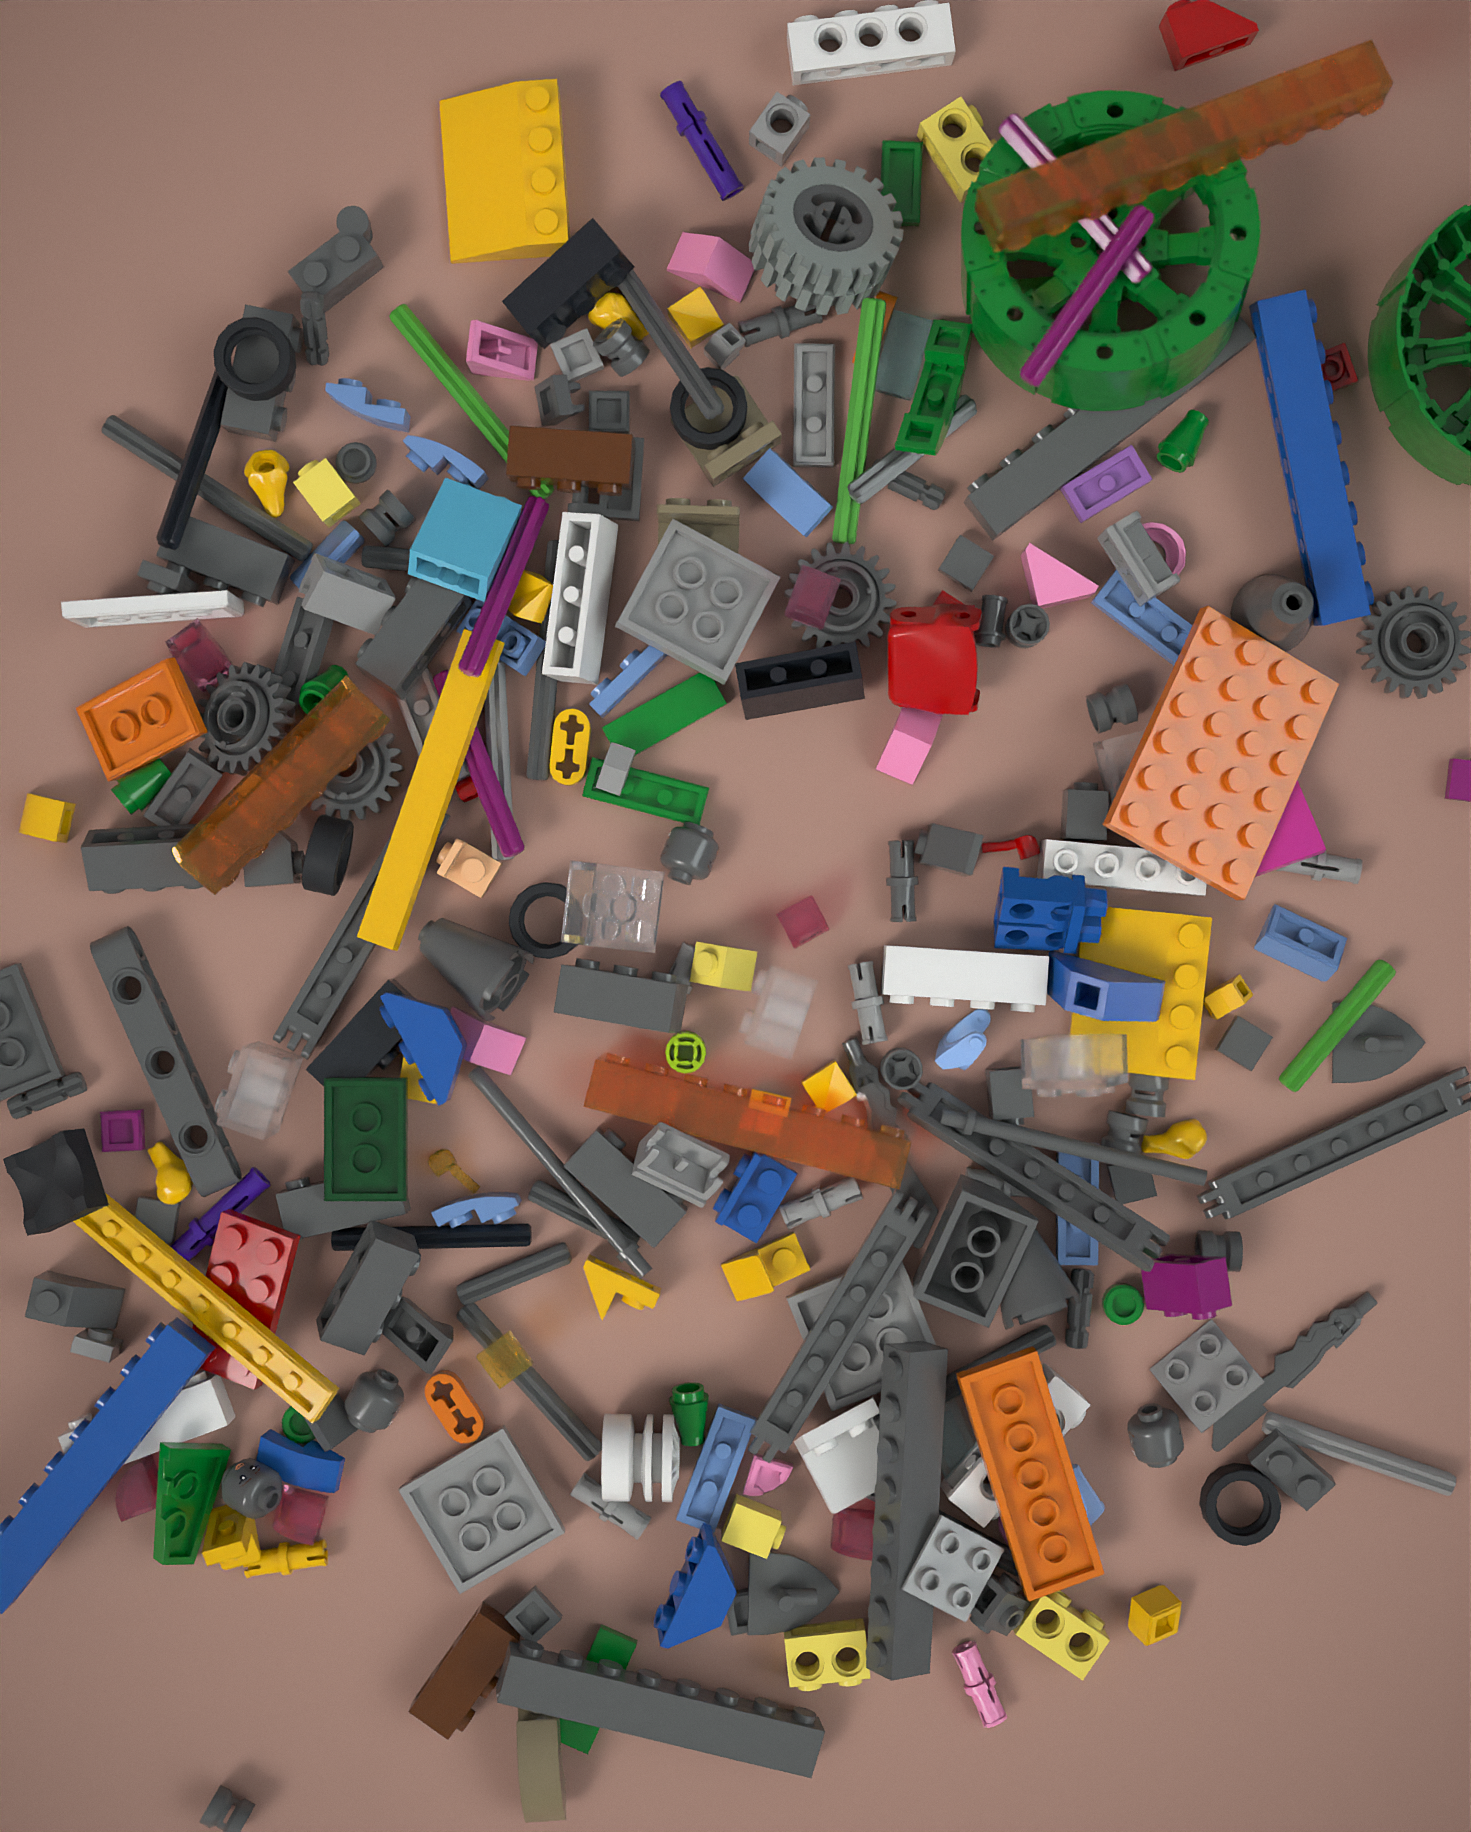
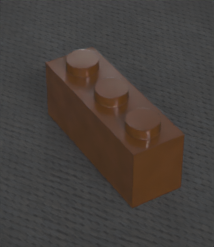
M510 425L506 476L511 482H516V487L519 489L540 490L541 484L557 485V491L565 493H581V487L598 488L597 493L601 495L621 496L622 490L632 491L636 442L633 434Z
M483 1601L414 1697L408 1712L447 1740H449L456 1729L463 1732L476 1712L471 1708L479 1696L486 1699L496 1686L499 1678L495 1674L504 1662L509 1641L519 1643L520 1634L505 1619L504 1615Z

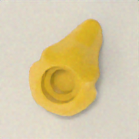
M606 293L597 301L593 310L588 313L590 323L601 329H605L612 322L622 318L632 328L631 335L641 340L649 334L626 298L620 293Z
M261 450L252 454L245 465L244 474L248 478L249 485L258 495L266 513L273 518H278L284 512V492L288 480L287 472L290 466L287 460L277 451Z
M1196 1119L1180 1121L1171 1125L1163 1134L1144 1135L1141 1150L1145 1153H1162L1181 1159H1190L1205 1145L1207 1133Z
M156 1142L152 1148L148 1149V1153L157 1170L155 1180L157 1186L156 1193L163 1203L175 1205L188 1196L193 1182L184 1161L176 1156L163 1142Z

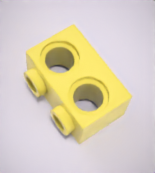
M961 96L920 122L917 137L923 142L924 148L960 203L966 199L971 181L975 182L979 175V172L969 170L965 165V161L969 158H978L983 161L984 157L997 142L995 139H988L981 128L984 124L979 112L973 105L967 106ZM948 124L958 125L962 129L963 135L958 138L949 137L944 133L943 127Z
M1061 1590L1030 1601L1031 1604L1025 1611L1022 1622L1014 1629L1015 1635L1083 1681L1110 1642L1103 1628L1105 1622L1088 1609H1084L1081 1613L1069 1605L1072 1600ZM1049 1609L1056 1612L1054 1619L1050 1623L1040 1624L1036 1622V1617L1041 1611ZM1084 1632L1089 1635L1087 1642L1080 1647H1074L1069 1644L1071 1637L1076 1633Z
M863 1618L801 1625L788 1632H784L790 1688L798 1687L801 1691H813L821 1688L822 1684L838 1682L840 1686L849 1687L861 1684L862 1679H871L870 1670L866 1668L867 1642ZM845 1647H851L858 1652L857 1656L851 1661H842L836 1655ZM803 1652H812L818 1657L817 1661L810 1666H803L796 1659Z

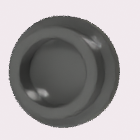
M349 443L343 446L337 454V471L344 480L350 483H364L376 471V456L363 443Z

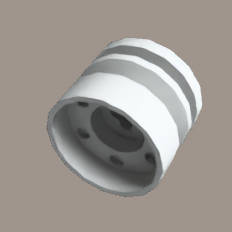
M605 1414L602 1436V1500L630 1502L634 1483H642L645 1501L652 1502L653 1483H662V1502H672L673 1492L679 1479L680 1437H678L674 1424V1414L663 1415V1433H654V1414H647L643 1433H635L631 1414Z

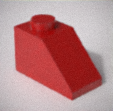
M1190 0L1177 1L1167 8L1159 24V29L1174 71L1249 46L1259 31L1256 22L1210 0H1197L1194 2Z

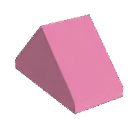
M682 232L667 267L668 272L739 303L742 301L755 269L752 265V260L722 238Z
M472 320L470 323L466 363L471 373L475 375L532 381L534 380L538 343L533 338L478 320Z
M1031 543L1028 544L1021 554L1031 603L1038 605L1042 609L1087 599L1099 587Z
M902 707L875 770L913 785L932 746L943 714Z
M452 1007L450 1013L467 1043L463 1059L511 1075L527 1038L456 1007Z

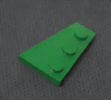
M160 1442L153 1559L160 1564L192 1565L195 1563L231 1453V1449L225 1445L217 1443Z

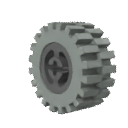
M825 157L814 158L810 167H807L804 159L796 161L792 166L791 172L784 167L777 173L775 180L771 179L750 233L752 235L749 241V252H755L751 261L755 271L764 269L760 280L767 288L775 283L778 286L775 296L785 302L790 295L797 299L795 308L805 311L807 305L812 304L816 305V314L827 315L830 306H835L837 315L848 313L851 304L858 310L862 307L863 299L874 298L878 294L900 248L903 230L899 228L903 219L901 211L892 212L896 204L892 194L890 193L885 196L880 194L884 184L877 178L869 183L864 179L866 170L856 166L854 173L845 170L846 161L835 159L832 167L826 166ZM829 218L837 222L833 227L828 242H825L820 238Z

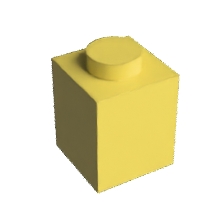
M326 458L321 462L318 460L309 462L298 472L300 477L293 482L320 519L329 528L361 504Z
M696 941L689 982L751 992L757 951Z
M736 1494L722 1528L721 1541L767 1559L771 1547L778 1550L786 1530V1526L781 1525V1511Z

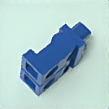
M1003 867L993 917L994 948L1045 951L1063 948V953L1076 954L1078 942L1099 943L1102 928L1101 917H1105L1107 911V890L1085 888V875H1072L1071 879L1061 875L1052 876L1048 879L1019 877V868Z

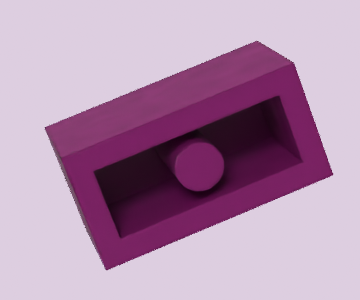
M1169 1253L1159 1256L1158 1259L1151 1258L1155 1264L1150 1272L1141 1269L1146 1309L1164 1311L1165 1317H1178L1191 1313L1192 1319L1204 1320L1216 1317V1310L1232 1306L1226 1257Z

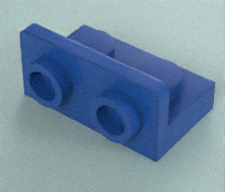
M755 1148L751 1156L746 1153L743 1154L733 1171V1175L738 1177L731 1191L726 1188L722 1190L712 1209L718 1212L715 1217L716 1223L721 1226L723 1224L757 1244L796 1178L797 1172Z

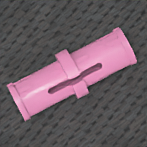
M968 1641L956 1646L952 1650V1654L965 1680L964 1690L968 1696L972 1697L983 1726L990 1728L1001 1724L1007 1719V1715L996 1694L994 1676L987 1671L976 1642Z

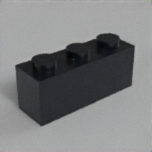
M592 218L502 302L528 335L545 349L551 343L560 340L564 336L566 329L578 318L592 311L597 301L611 288L619 286L635 266L604 229Z
M856 642L735 664L745 720L865 699Z
M394 978L385 982L305 1069L320 1084L324 1086V1078L369 1077L377 1067L384 1071L400 1054L395 1048L403 1039L396 1026L390 1029L383 1019L379 1007L384 1004L380 996L388 992H396L409 997L413 996Z

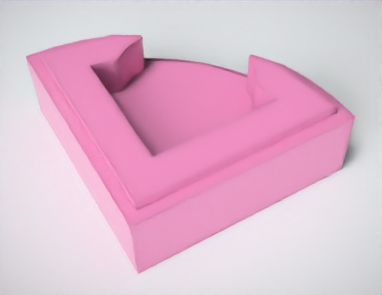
M758 1453L753 1455L743 1494L760 1496L774 1490L788 1479L792 1472L793 1464L775 1458L768 1463L762 1459L763 1455Z

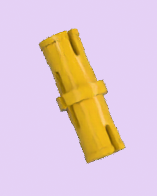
M325 1539L290 1545L289 1542L279 1543L280 1545L277 1548L260 1550V1560L245 1564L243 1568L248 1567V1569L244 1570L246 1578H251L252 1576L278 1572L285 1576L291 1575L293 1570L327 1566L329 1559L328 1550H324L327 1547Z

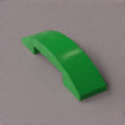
M938 319L933 320L924 349L925 363L910 411L904 414L896 439L895 450L936 456L951 425L962 388L973 335L972 324Z

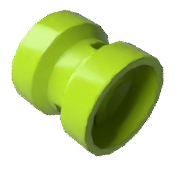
M682 1031L672 1036L667 1044L665 1051L666 1060L670 1067L677 1072H694L704 1063L706 1056L705 1043L694 1032Z

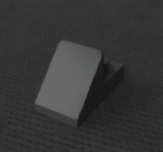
M401 1296L397 1307L394 1310L391 1309L384 1319L382 1334L425 1373L432 1375L453 1342L454 1328L451 1325L433 1320L414 1302Z

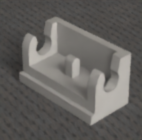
M1135 511L1106 528L1097 539L1139 606H1142L1178 584L1181 579L1177 573H1172L1141 524L1140 518L1142 517L1138 511Z
M314 553L311 558L312 562L299 588V592L305 594L302 602L303 609L376 635L381 627V621L385 613L391 608L396 599L386 579Z
M660 1121L638 1143L632 1175L702 1208L706 1201L722 1185L723 1180L717 1176L728 1165L730 1155Z

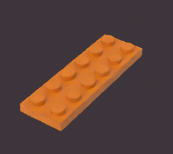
M1031 1346L956 1373L1021 1586L1027 1600L1030 1602L1105 1574L1037 1350Z

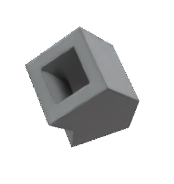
M728 323L714 333L704 347V355L718 369L724 370L739 356V351L747 341Z
M611 742L596 788L620 796L634 760L635 750Z

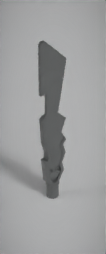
M855 1037L843 1042L842 1045L849 1060V1073L855 1093L857 1094V1101L863 1100L867 1110V1125L878 1158L888 1161L897 1186L890 1187L892 1194L896 1188L904 1192L903 1198L897 1207L902 1210L908 1199L912 1197L918 1201L911 1214L912 1217L916 1218L924 1205L932 1209L928 1219L913 1242V1246L920 1249L926 1240L938 1209L902 1152L909 1136L895 1123L897 1108L890 1105V1090L879 1082L878 1068L866 1060L858 1039Z
M1368 1291L1348 1307L1333 1309L1326 1320L1312 1323L1306 1335L1297 1336L1293 1349L1275 1355L1274 1372L1262 1378L1265 1383L1213 1424L1212 1448L1214 1451H1221L1268 1411L1263 1406L1268 1399L1283 1387L1294 1388L1319 1364L1327 1350L1333 1345L1337 1349L1360 1325L1363 1316L1378 1304Z

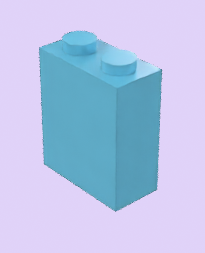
M445 478L410 549L408 574L484 602L520 517L522 505L514 503L505 497L495 496L478 490L469 484H462Z

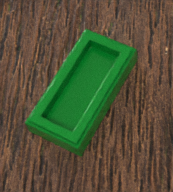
M882 140L880 182L884 186L880 194L885 196L891 193L896 200L892 212L901 211L903 219L901 226H919L923 142Z

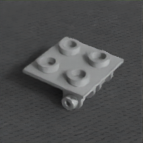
M1212 1319L1149 1369L1201 1433L1206 1431L1265 1383Z
M940 1514L901 1589L966 1622L997 1565L1004 1548L987 1540L981 1534L970 1531Z

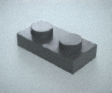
M142 560L137 574L149 582L147 589L156 592L158 595L196 593L200 586L183 574L146 560Z
M189 748L143 816L158 826L188 824L224 772L218 770L217 765L208 763L205 757Z
M1277 1428L1247 1454L1250 1463L1306 1511L1336 1485L1333 1477Z

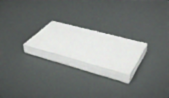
M227 590L61 602L62 617L85 628L233 618L244 615L243 600Z

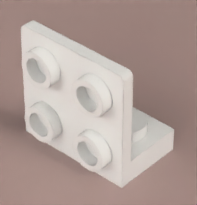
M873 1398L811 1430L794 1441L832 1514L840 1512L875 1492L879 1430L873 1421V1417L879 1414V1409Z

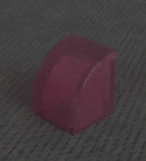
M802 565L784 616L823 630L841 579Z
M198 618L165 642L179 667L203 693L207 691V684L215 685L218 682V672L228 675L229 666L233 665L225 651Z
M812 895L775 914L794 950L830 931Z
M152 1454L141 1458L119 1482L115 1499L116 1509L121 1522L156 1509L158 1469Z
M283 1485L282 1498L276 1508L272 1524L273 1529L289 1539L314 1545L321 1532L329 1496Z
M845 1508L833 1514L830 1548L848 1557L872 1561V1529L875 1510Z

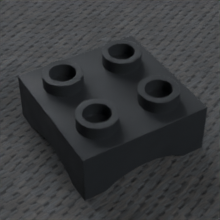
M84 1128L61 1131L34 1147L3 1159L6 1171L15 1182L22 1199L24 1209L23 1224L27 1236L51 1232L109 1205Z

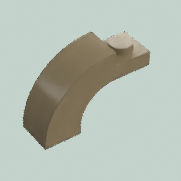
M518 1708V1721H516L520 1796L525 1822L566 1820V1784L561 1755L560 1718Z

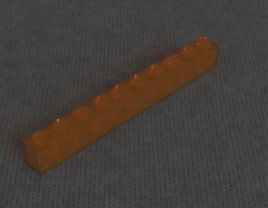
M1372 39L981 187L978 189L975 211L994 253L1007 248L1009 250H1017L1027 245L1035 237L1046 233L1048 235L1059 234L1074 222L1085 218L1088 220L1098 219L1107 214L1111 208L1124 203L1135 205L1146 199L1150 193L1163 188L1174 190L1184 185L1189 178L1203 173L1207 176L1216 174L1231 162L1242 158L1245 161L1255 159L1270 147L1281 143L1284 146L1294 144L1307 133L1321 128L1322 131H1328L1337 127L1346 118L1357 114L1361 116L1370 115L1383 106L1393 81Z

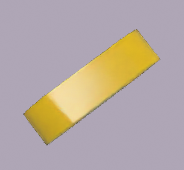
M566 709L560 712L555 719L549 764L550 773L558 783L565 786H573L581 782L587 771L591 724L587 716L577 709ZM571 716L577 717L578 724L584 725L583 732H576L574 745L567 744L568 733L565 730H561L562 723H569ZM567 750H573V763L580 767L579 772H572L570 779H565L564 773L557 770L558 763L565 762Z

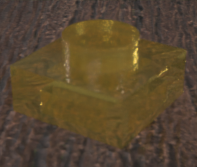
M510 1330L476 1355V1359L499 1389L503 1388L534 1363Z

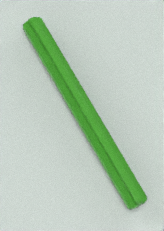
M877 298L863 299L832 536L833 541L840 544L848 542L850 545L856 542L860 504L850 497L847 486L865 472L886 310V302Z
M406 304L399 305L389 315L392 323L507 463L509 430ZM541 484L540 490H529V492L533 496L547 499L553 493L554 487L553 485Z

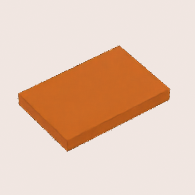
M175 657L164 659L76 707L108 782L126 776L208 732Z

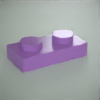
M1130 445L1062 486L1060 490L1080 523H1083L1148 484L1152 478L1135 449Z

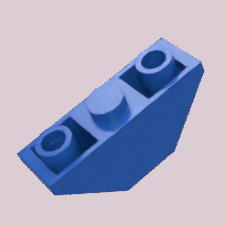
M1049 951L1047 994L1064 1010L1101 1021L1156 1022L1159 1020L1166 981L1058 951Z
M388 992L380 996L384 1004L379 1007L381 1015L390 1029L396 1026L403 1041L399 1043V1048L408 1064L416 1063L423 1077L418 1079L424 1095L429 1101L435 1099L438 1106L449 1101L452 1097L467 1047V1043L449 1009L396 992Z
M705 1523L702 1524L697 1537L693 1536L689 1540L685 1552L686 1561L681 1571L676 1570L673 1574L669 1588L670 1595L666 1603L660 1604L656 1611L654 1627L658 1630L660 1647L668 1649L720 1627L737 1593L728 1561L711 1525Z

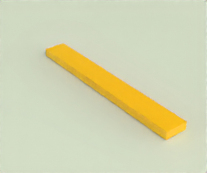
M464 629L357 934L358 938L394 951L399 949L505 645L504 642L496 639L482 674L479 677L467 676L458 668L472 631Z
M106 1192L108 1206L73 1221L313 1424L320 1419L340 1388Z

